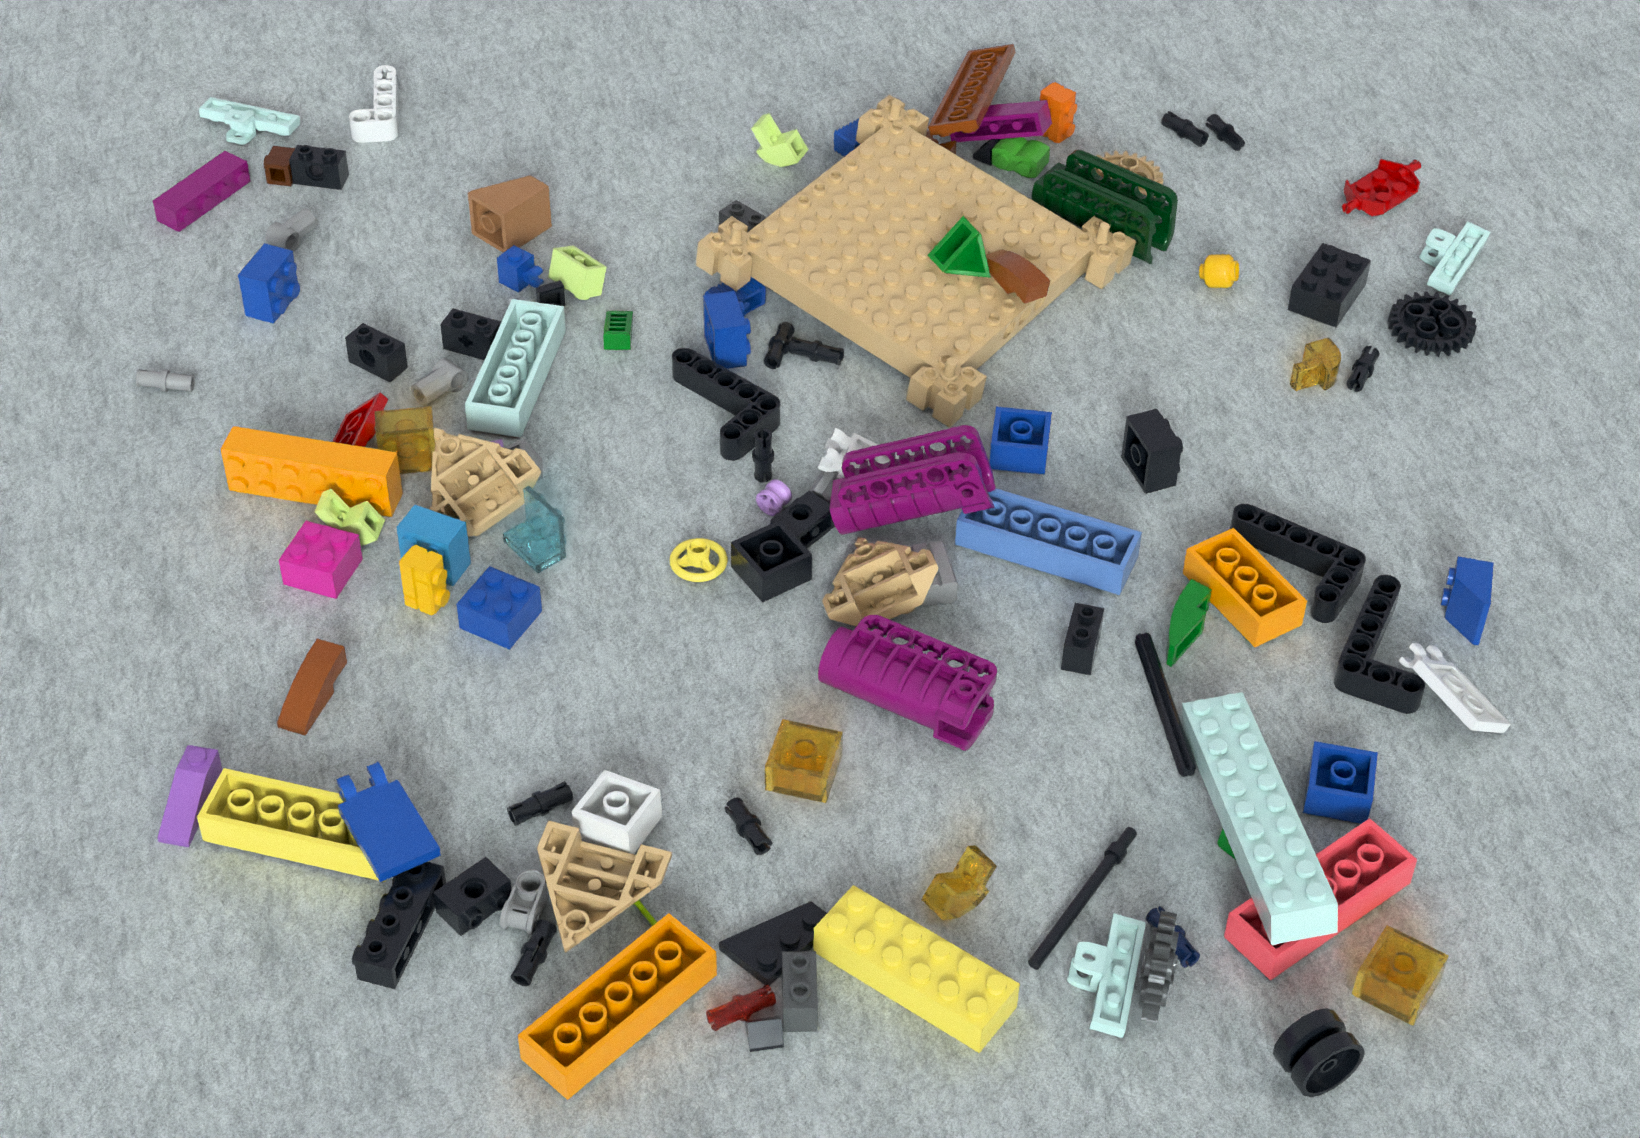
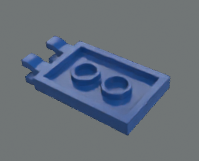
M379 762L367 766V771L371 776L369 778L371 787L360 792L356 791L349 774L336 779L341 789L339 796L344 802L338 805L339 814L379 882L441 856L440 847L398 780L388 783Z

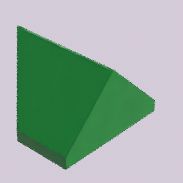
M962 216L927 256L946 274L991 278L982 235L966 217Z

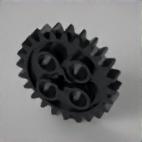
M1427 291L1424 292V296L1414 292L1413 298L1406 294L1404 300L1398 298L1397 303L1392 305L1388 318V329L1392 330L1391 336H1398V343L1406 342V349L1412 346L1415 347V353L1425 350L1426 356L1430 352H1434L1437 357L1440 356L1441 352L1450 356L1451 350L1460 353L1461 348L1467 349L1468 343H1472L1477 327L1475 325L1476 318H1472V311H1466V304L1459 306V300L1450 301L1449 295L1441 298L1438 292L1434 296H1430Z

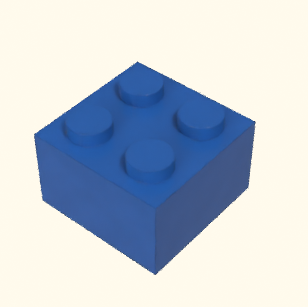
M264 243L238 274L245 315L247 317L274 324L280 315L285 313L286 308L293 299L297 298L300 292V285L297 280V265L294 262L292 250Z
M735 291L703 295L704 338L712 361L726 369L747 366V355L751 354L750 342L747 338V334L751 333L750 322L748 318H744L743 301H738Z
M996 406L989 461L991 469L1045 475L1052 412Z
M491 566L486 569L456 604L460 629L509 650L542 612L539 586Z
M1314 741L1308 767L1303 813L1360 824L1368 820L1373 802L1378 752Z

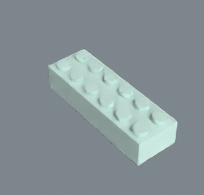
M517 299L511 300L465 403L468 430L521 438L566 332L564 306Z

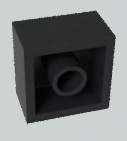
M1158 409L1126 416L1121 458L1144 493L1147 494L1176 486L1177 475L1180 472L1179 462L1183 452V443L1180 437L1176 436L1172 431L1169 421L1163 418Z
M781 520L731 542L732 569L762 603L812 580V554Z

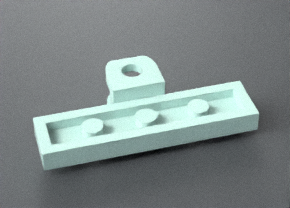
M212 97L199 108L200 117L230 124L231 129L226 133V141L241 145L250 142L256 136V130L289 136L300 125V116Z
M1467 221L1455 239V235L1434 228L1425 241L1427 245L1419 256L1425 263L1436 267L1429 277L1427 285L1451 295L1487 242L1491 232ZM1435 237L1441 238L1443 241H1438ZM1428 253H1433L1436 257L1430 256Z
M1114 913L1110 923L1106 946L1091 942H1079L1077 944L1075 956L1070 963L1067 981L1077 988L1096 993L1089 1029L1123 1038L1126 1031L1146 922ZM1090 954L1094 957V960L1082 957V955ZM1077 970L1080 971V972H1083V973L1088 974V976H1087V977H1081V976H1079V975L1077 974Z

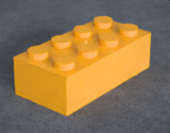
M1234 528L1187 548L1183 574L1189 580L1193 579L1212 589L1210 602L1254 647L1302 625L1307 600Z

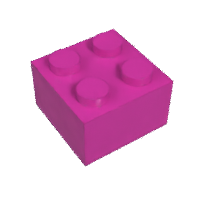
M305 521L279 558L283 585L337 599L363 560L359 535Z

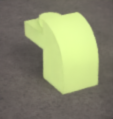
M770 113L762 115L751 128L761 145L756 152L767 163L779 167L790 166L798 163L809 150L797 129L781 133Z
M332 489L322 492L314 511L328 527L358 534L361 546L378 540L385 519L368 501L349 507Z

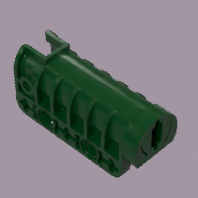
M1078 149L1072 152L1067 157L1066 165L1058 162L1034 183L1031 199L1034 202L1081 228L1088 220L1095 216L1111 226V233L1120 231L1134 239L1136 244L1132 256L1149 264H1152L1153 259L1151 246L1161 251H1166L1173 238L1178 197L1172 189ZM1095 168L1102 170L1104 177L1098 175ZM1138 186L1146 190L1147 196L1139 191Z

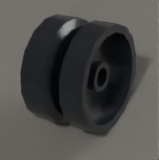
M1328 1008L1315 1010L1294 1022L1281 1034L1273 1049V1055L1285 1072L1291 1073L1293 1083L1303 1096L1307 1097L1322 1095L1343 1083L1356 1071L1363 1061L1365 1054L1363 1046L1352 1033L1346 1032L1345 1024L1336 1012Z

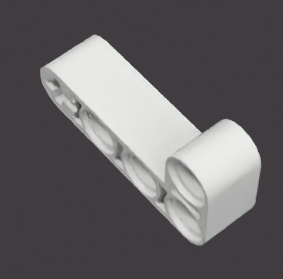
M382 65L374 70V109H359L349 114L351 137L354 141L361 143L391 141L398 137V85L396 70L393 66Z

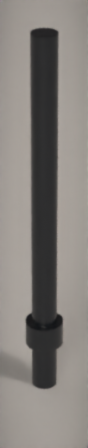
M1127 827L1116 842H1111L1104 852V859L1028 960L1030 967L1035 970L1041 967L1113 867L1122 862L1127 855V848L1137 836L1135 829Z

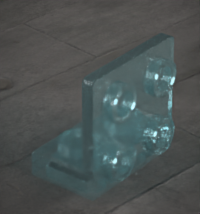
M530 486L523 488L526 521L504 532L503 542L531 568L540 573L566 558V538L563 525L565 519L561 511L557 508L554 509L541 493H537Z

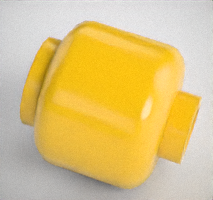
M1230 254L1208 255L1205 262L1200 264V279H1204L1205 284L1209 288H1229L1233 285L1234 281H1238L1239 263Z

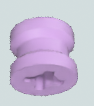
M773 479L766 485L764 490L757 494L756 503L764 513L774 516L782 510V506L787 505L791 501L792 494L787 485Z

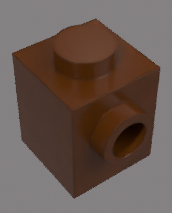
M272 147L269 154L265 156L263 164L267 184L292 186L293 180L289 159L295 148Z

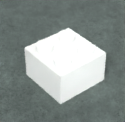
M604 770L571 811L573 827L579 828L581 839L584 842L635 854L662 818L660 789Z

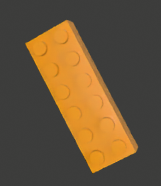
M237 426L232 427L221 447L230 491L317 505L322 492L332 489L349 507L368 501L381 516L387 517L393 516L403 495L397 452Z
M668 913L518 1034L521 1060L567 1100L570 1099L717 976L716 951Z

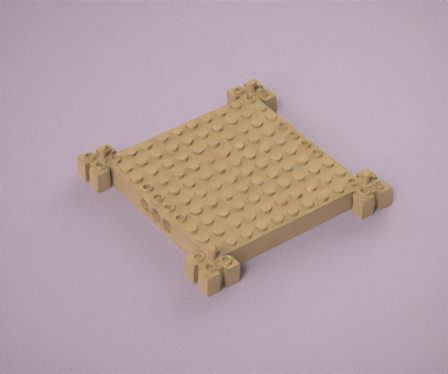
M889 94L877 104V109L871 108L859 117L856 141L860 143L858 147L748 233V226L731 216L718 226V233L710 232L698 242L696 266L710 275L716 272L720 273V281L735 291H738L747 284L751 276L910 378L906 400L923 411L927 407L933 409L932 417L950 428L963 416L964 408L970 410L982 399L987 376L977 369L1084 273H1086L1085 280L1103 289L1113 280L1115 272L1119 274L1130 264L1136 241L1120 231L1111 233V226L1095 216L1088 220L1080 229L927 138L929 118L915 109L904 110L905 103ZM964 216L981 233L986 254L1003 249L1027 259L1049 278L1048 293L1046 297L1024 304L1015 292L1007 294L991 274V278L946 274L927 255Z

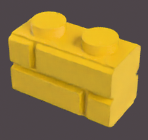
M418 545L412 546L399 560L405 605L414 609L420 608L421 612L432 616L441 607H444L450 598V591L446 587L447 570L444 569L442 555L433 551L427 552V549Z

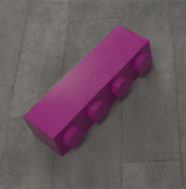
M1043 100L990 105L979 129L972 133L954 132L950 135L951 141L966 142L1043 136L1052 124L1048 102Z
M227 151L222 152L153 200L157 221L180 232L251 182L247 161Z

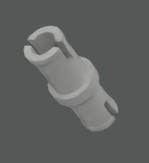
M139 369L136 373V386L160 388L161 391L166 392L169 389L189 392L194 390L195 376L193 374L170 373V370L165 369L162 372Z

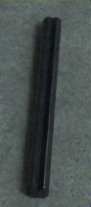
M1147 632L1144 634L1139 633L1135 637V645L1178 773L1182 777L1192 776L1195 774L1196 765L1152 637Z

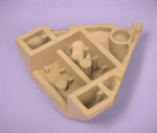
M434 428L435 451L432 457V507H430V510L466 522L468 537L479 536L526 503L541 474V470L525 450L518 448L511 450L501 447L498 443L462 434L455 436L445 433L442 429Z
M858 537L855 542L857 549L854 551V554H848L832 582L834 585L832 593L825 594L822 600L826 613L831 620L857 626L868 615H879L890 620L901 614H908L923 604L938 571V565L930 550L921 549L919 552L911 551L910 546L877 541L873 544L868 543L866 538Z
M548 820L537 846V851L565 953L659 886L664 879L672 858V852L641 844L637 855L587 843L582 841L579 828Z

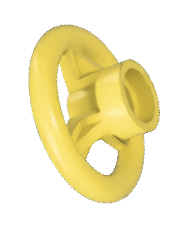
M693 538L678 544L672 550L669 562L673 572L680 578L691 582H705L718 577L725 570L728 557L724 548L717 542L705 538ZM710 549L716 552L719 557V563L716 567L709 561ZM687 550V554L679 558L680 554ZM693 566L702 568L705 573H691L684 570L683 567Z

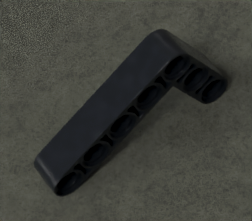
M678 348L672 353V377L674 381L735 415L720 429V454L724 459L731 461L739 460L755 447L754 433L758 429H760L761 438H763V429H768L773 433L780 426V400L778 397L692 349Z
M1239 504L1234 508L1230 529L1234 528L1255 549L1323 577L1315 589L1310 613L1313 619L1318 622H1333L1361 582L1366 561L1363 552L1253 505Z
M1380 575L1374 580L1340 655L1334 685L1345 694L1401 713L1411 714L1420 707L1425 689L1424 680L1414 673L1373 660L1396 608L1401 588L1400 581L1391 575Z

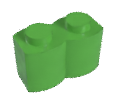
M1024 137L1001 139L992 149V164L1006 171H1015L1023 177L1036 178L1049 163L1050 147L1040 141H1027Z

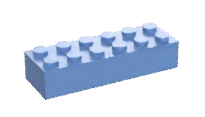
M997 488L992 492H988L995 508L964 514L962 510L957 518L955 545L1117 595L1121 594L1139 556L1142 535L1140 531Z

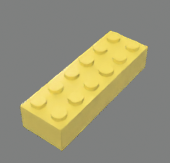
M223 768L197 815L203 841L378 880L339 814L338 805L344 803L339 793Z
M854 885L814 927L813 951H816L817 955L978 1053L982 1051L1017 1008L1020 983Z

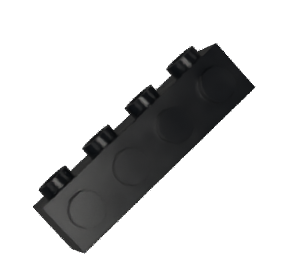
M425 862L393 876L392 886L388 894L384 893L380 900L378 914L367 925L366 937L362 945H357L353 952L352 964L355 965L357 980L391 989L396 988L436 908L433 892L446 884L443 865Z

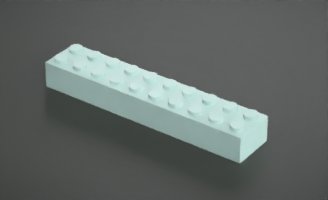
M1243 692L1182 703L1183 730L1271 945L1338 933V902Z

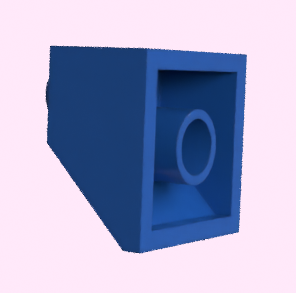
M1458 556L1455 568L1449 567L1446 585L1450 586L1449 589L1443 588L1441 605L1446 606L1445 619L1470 643L1479 646L1491 605L1494 562Z

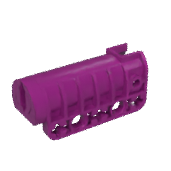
M962 425L846 453L842 460V472L845 478L833 480L830 501V513L834 525L841 535L961 508L964 514L995 508L988 492L994 491L996 486L993 472L978 431L972 426ZM966 436L967 439H970V442L965 443L961 437ZM938 442L945 445V448L941 451H935L930 447L931 444ZM910 449L912 452H915V454L910 456V454L908 452H905V450ZM895 452H897V456H899V459H895ZM885 455L889 457L890 461L881 464L874 458ZM850 462H855L857 465L860 464L859 468L850 465Z
M868 615L859 622L853 631L841 626L833 633L820 660L818 679L821 683L934 730V738L967 751L993 716L994 700L989 694L997 680V667L994 663L897 622L879 615ZM875 626L878 627V629L875 628L873 631L868 630V628L873 629ZM900 637L909 642L899 645L892 640ZM931 650L927 654L923 653V651ZM951 660H955L957 662L962 663L963 665L961 667L954 668L949 666L947 663ZM983 672L986 673L983 677L978 676V674ZM981 704L985 705V707H981L980 709L977 708Z

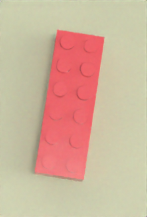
M1370 818L1316 854L1338 902V933L1409 885L1417 863V858ZM1252 898L1229 912L1224 938L1271 981L1338 933L1271 945Z

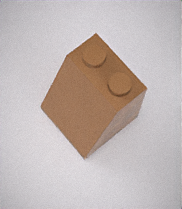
M531 175L468 192L472 234L503 253L513 245L520 248L552 227L549 186Z

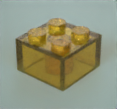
M432 406L375 411L378 449L397 452L400 474L432 471V457L435 451Z
M782 719L765 764V790L827 803L842 759L843 732Z
M1386 925L1357 972L1352 995L1414 1026L1442 979L1449 955Z

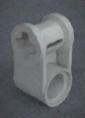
M528 869L517 876L510 896L506 900L501 912V928L508 929L513 927L526 930L528 935H532L537 922L541 920L548 901L545 877L540 871Z

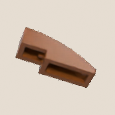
M1003 249L986 254L990 274L1007 294L1015 292L1024 304L1047 296L1050 280L1030 261L1016 253Z
M316 639L289 689L277 721L278 728L306 736L334 694L333 683L347 664L344 646Z

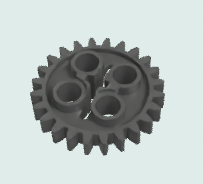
M1161 911L1158 928H1152L1149 949H1145L1140 976L1143 981L1139 1002L1144 1003L1141 1016L1142 1021L1157 1024L1160 1006L1166 1007L1169 985H1173L1178 955H1175L1179 936V932L1174 931L1177 917L1175 913Z

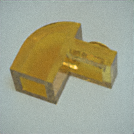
M1329 337L1305 344L1302 362L1293 365L1290 385L1295 391L1317 384L1325 391L1336 383L1341 362V352Z
M976 845L968 846L953 872L937 873L921 900L942 920L960 918L977 907L989 893L985 886L997 865Z

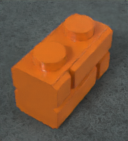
M1052 82L1040 91V101L1047 100L1052 124L1043 137H1048L1049 140L1055 143H1061L1074 133L1075 124H1073V118L1077 111V104H1075L1076 92L1064 88V86L1056 82Z

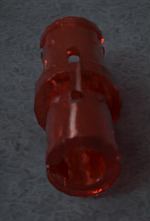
M764 985L762 988L746 995L737 994L732 997V1001L707 1010L706 1017L708 1023L712 1024L714 1022L711 1025L712 1030L717 1031L738 1020L744 1022L749 1020L752 1014L774 1006L776 1004L775 994L773 991L768 993V991H771V987Z

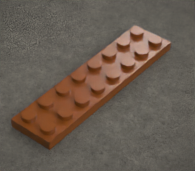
M1014 44L967 52L928 126L930 136L939 135L940 137H946L954 132L972 133L979 129L1016 53Z

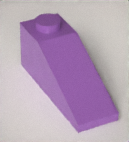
M187 745L174 774L157 837L158 842L183 847L190 846L199 827L197 815L223 770L218 750Z

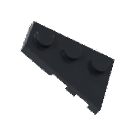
M810 901L720 941L719 950L766 987H769L782 975V952L809 951L813 948L814 927L827 913Z

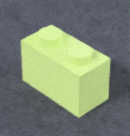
M574 245L553 248L548 277L555 282L560 280L564 285V289L573 293L578 299L588 300L590 297L601 296L606 266Z

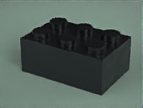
M1322 243L1292 285L1288 310L1336 328L1365 287L1371 260Z

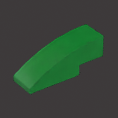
M1193 579L1182 590L1171 615L1166 646V664L1170 667L1176 663L1203 633L1212 589Z

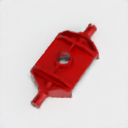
M1380 159L1378 168L1351 185L1346 180L1344 194L1347 203L1342 205L1343 212L1349 214L1354 209H1358L1370 216L1386 213L1418 192L1420 181L1414 172L1421 168V163L1413 160L1408 165Z

